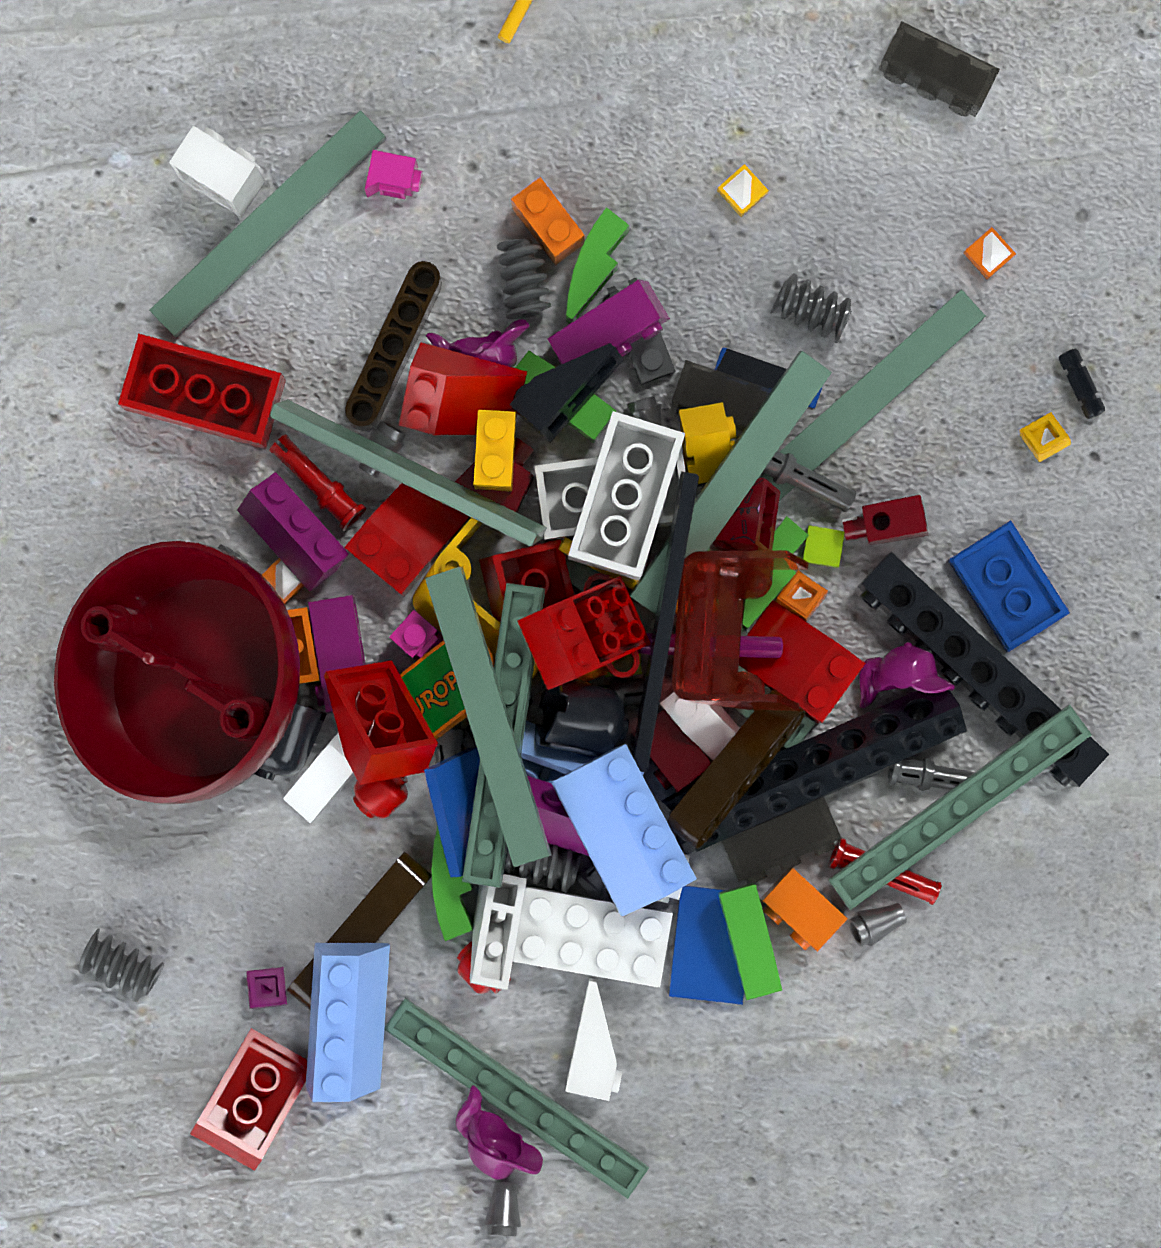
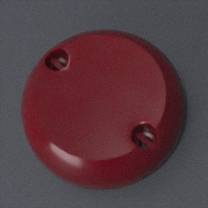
M185 541L158 542L142 546L124 554L96 575L79 596L65 622L57 648L54 670L55 699L60 723L68 743L81 763L93 776L114 791L136 800L158 804H186L208 800L230 791L253 775L271 756L283 738L292 719L300 685V656L296 634L288 611L274 587L252 566L226 551L205 544Z

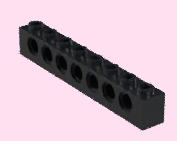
M892 552L887 554L857 586L862 591L860 598L875 611L880 607L890 617L887 623L902 636L908 633L917 642L914 645L915 647L929 651L934 659L944 667L941 673L952 684L958 686L961 683L971 692L968 698L982 711L988 708L998 717L995 723L1007 735L1012 736L1015 733L1021 739L1030 733L1026 727V718L1032 712L1037 713L1043 723L1061 710ZM893 587H900L906 591L908 600L904 607H897L890 601L889 595ZM921 612H927L934 618L935 624L932 631L924 632L919 629L917 617ZM948 637H954L961 643V652L956 658L950 657L944 650V643ZM976 662L983 663L988 669V677L983 683L975 681L971 675L972 666ZM1004 687L1010 688L1015 694V702L1010 708L1002 706L998 699L999 692ZM1090 736L1069 751L1066 757L1060 758L1050 765L1052 769L1049 773L1064 787L1068 784L1072 787H1080L1109 756V753Z
M917 690L778 752L705 844L699 849L695 848L696 852L967 732L960 704L950 690L939 693H924ZM686 794L673 799L675 806L679 804Z

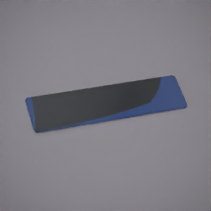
M722 348L714 374L770 394L786 371V368ZM822 388L808 407H816Z

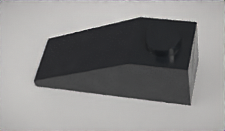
M608 343L533 377L528 384L522 385L516 391L514 400L509 405L520 418L551 443L624 359L611 343Z

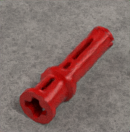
M287 434L282 435L278 439L288 450L287 452H284L274 442L269 451L317 496V506L320 509L326 508L340 522L339 528L342 531L349 529L359 520L366 511V507L363 504L358 505L345 493V486L341 482H332L289 439Z
M840 837L831 853L828 868L834 870L838 867L842 869L863 854L865 850L848 844L845 838ZM908 869L886 884L898 891L929 902L931 905L936 902L942 887L941 882L933 881Z

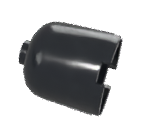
M579 679L571 680L550 690L545 688L539 704V708L546 709L543 725L537 723L535 725V740L538 745L586 756L599 757L612 750L619 739L623 740L626 737L629 720L625 718L623 701L615 691Z
M296 703L292 719L283 738L271 756L254 774L273 781L275 775L287 777L301 771L327 714L311 706L305 707Z

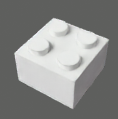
M193 125L170 160V165L181 181L242 218L265 182L259 172L260 166L255 163L256 158L240 147L233 151L223 143L225 139L214 130L206 127L202 131Z

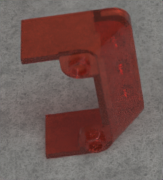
M787 550L696 551L685 558L678 596L672 687L679 698L693 703L744 710L799 711V703L777 694H765L764 683L758 675L738 670L743 599H758L766 595L772 586L773 570H808L809 562Z

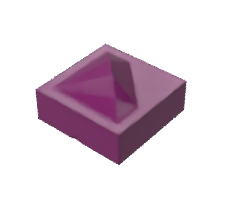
M284 967L246 971L249 1009L287 1005Z

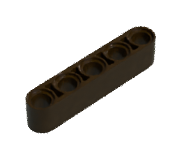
M420 261L409 269L346 403V417L357 430L370 431L373 426L376 427L380 422L438 298L442 281L439 270L431 262ZM429 273L434 276V283L429 288H419L415 285L418 275ZM411 305L418 308L419 315L415 320L406 322L400 319L399 315L404 307ZM393 338L404 342L402 351L396 355H390L384 351L386 342ZM382 371L388 374V382L385 386L374 388L369 385V378L374 372ZM360 404L370 405L373 408V413L368 420L361 422L354 419L353 413L357 406Z
M772 690L672 811L667 820L671 831L694 848L699 849L794 734L803 721L806 711L776 690Z
M404 851L326 943H376L430 880L432 874ZM314 958L287 988V991L310 1011Z

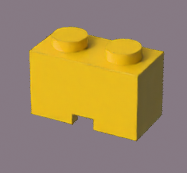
M723 402L679 410L680 430L685 433L682 443L686 472L698 474V484L709 481L735 444L734 440L730 441V439L736 438L733 416L726 417Z
M478 410L474 468L475 489L512 491L516 412Z

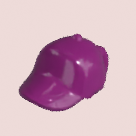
M518 319L507 326L502 333L495 330L486 337H467L453 343H449L436 333H427L426 337L433 346L514 367L517 363L514 342L530 325L526 320Z
M907 642L904 646L893 648L883 658L875 657L865 660L866 664L860 671L861 701L859 707L867 708L870 706L878 692L912 687L924 693H939L947 690L953 691L955 685L938 676L934 657L929 651L912 646L911 643Z
M472 1085L467 1100L461 1106L456 1116V1127L463 1137L468 1140V1152L473 1164L481 1172L497 1180L508 1177L515 1169L533 1175L538 1174L543 1165V1157L540 1151L524 1142L522 1136L519 1133L513 1132L501 1117L491 1112L482 1111V1095L479 1089Z

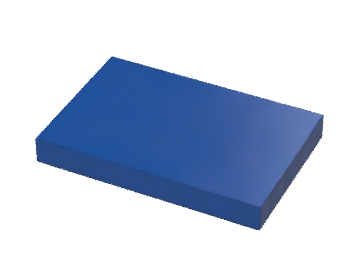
M1011 520L948 559L951 567L1006 653L1070 614Z
M477 747L467 748L424 769L450 877H461L464 872L480 765Z
M695 886L682 887L678 903L669 997L743 1005L744 990L718 897V892L726 890Z

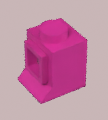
M373 150L365 186L367 198L378 191L380 195L404 200L406 196L412 197L413 191H420L423 171L418 170L416 158Z
M415 610L407 616L389 637L416 661L444 640L442 634Z

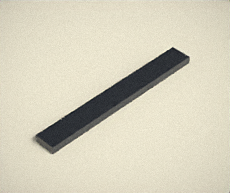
M681 471L631 754L641 772H646L649 765L699 480L698 474Z

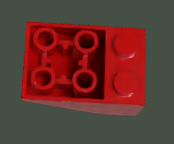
M621 576L517 620L547 690L581 677L651 644Z

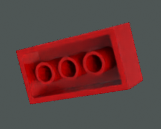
M138 333L118 405L129 412L266 449L275 420L270 414L274 404L280 402L286 379L280 372Z

